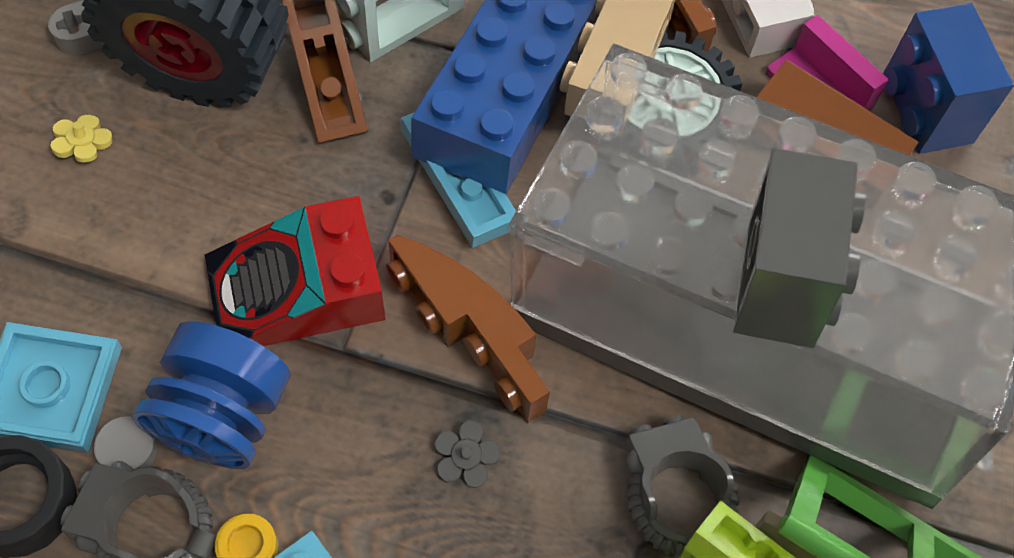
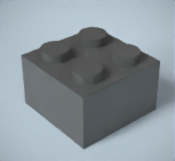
M778 148L772 149L749 219L733 333L814 348L825 325L835 326L841 312L843 294H853L860 270V252L849 251L851 233L857 234L859 232L866 207V192L855 191L858 162Z

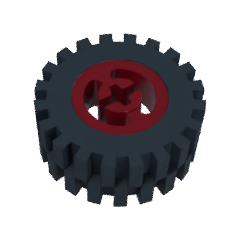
M84 0L82 6L85 8L81 15L83 22L90 24L87 32L91 39L104 42L101 51L110 60L119 58L124 62L120 69L130 76L138 73L147 79L145 85L158 91L160 86L171 90L170 97L184 101L187 95L194 98L196 105L209 107L211 101L214 100L222 108L231 107L234 100L239 105L247 103L251 96H256L287 30L288 23L286 21L289 13L287 6L279 5L281 0Z

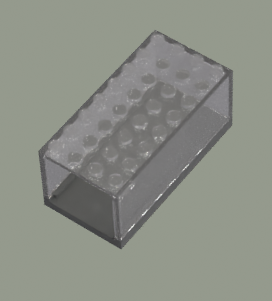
M613 43L510 221L511 306L537 334L933 509L1007 434L1014 412V195ZM773 148L858 162L855 191L866 192V207L862 225L857 234L851 233L849 251L860 252L861 255L856 287L852 295L843 294L842 307L837 324L835 326L825 325L814 348L733 333L749 219Z

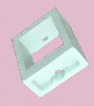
M336 0L340 8L341 26L346 44L353 50L358 48L370 63L464 8V0H388L377 7L376 1L378 0Z

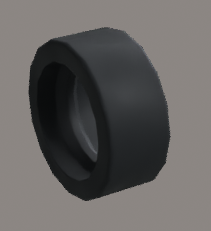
M22 435L0 437V472L14 465L29 464L35 466L44 473L48 489L40 510L26 523L11 530L0 531V557L2 558L28 556L49 546L62 533L60 522L66 507L74 505L76 501L77 487L70 469L43 442Z

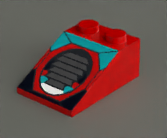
M360 196L305 206L204 254L216 326L237 332L262 346L386 320L382 289Z

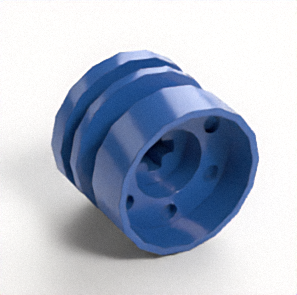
M196 321L182 322L177 327L160 360L162 368L172 378L153 377L145 390L150 399H141L131 418L137 427L149 436L183 456L225 468L246 469L251 465L256 454L252 443L260 441L266 431L263 422L254 414H271L276 409L291 376L289 368L276 354L237 332L209 323Z

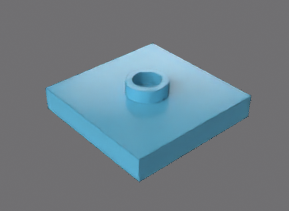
M7 322L0 339V437L22 435L41 441L47 447L88 453L121 353L122 346L117 339Z

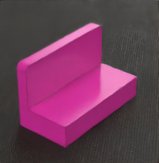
M819 15L804 23L795 47L769 64L766 75L771 79L787 59L868 111L874 108L889 80Z

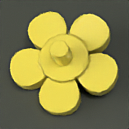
M93 115L80 116L77 122L74 123L71 120L63 119L52 127L56 139L51 141V150L60 158H67L74 154L78 162H90L97 158V149L103 150L112 144L111 131L100 128V120Z

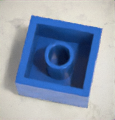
M973 3L916 12L883 73L889 79L885 89L889 95L893 96L901 113V121L905 133L918 141L916 149L919 154L974 144L1014 87V83Z

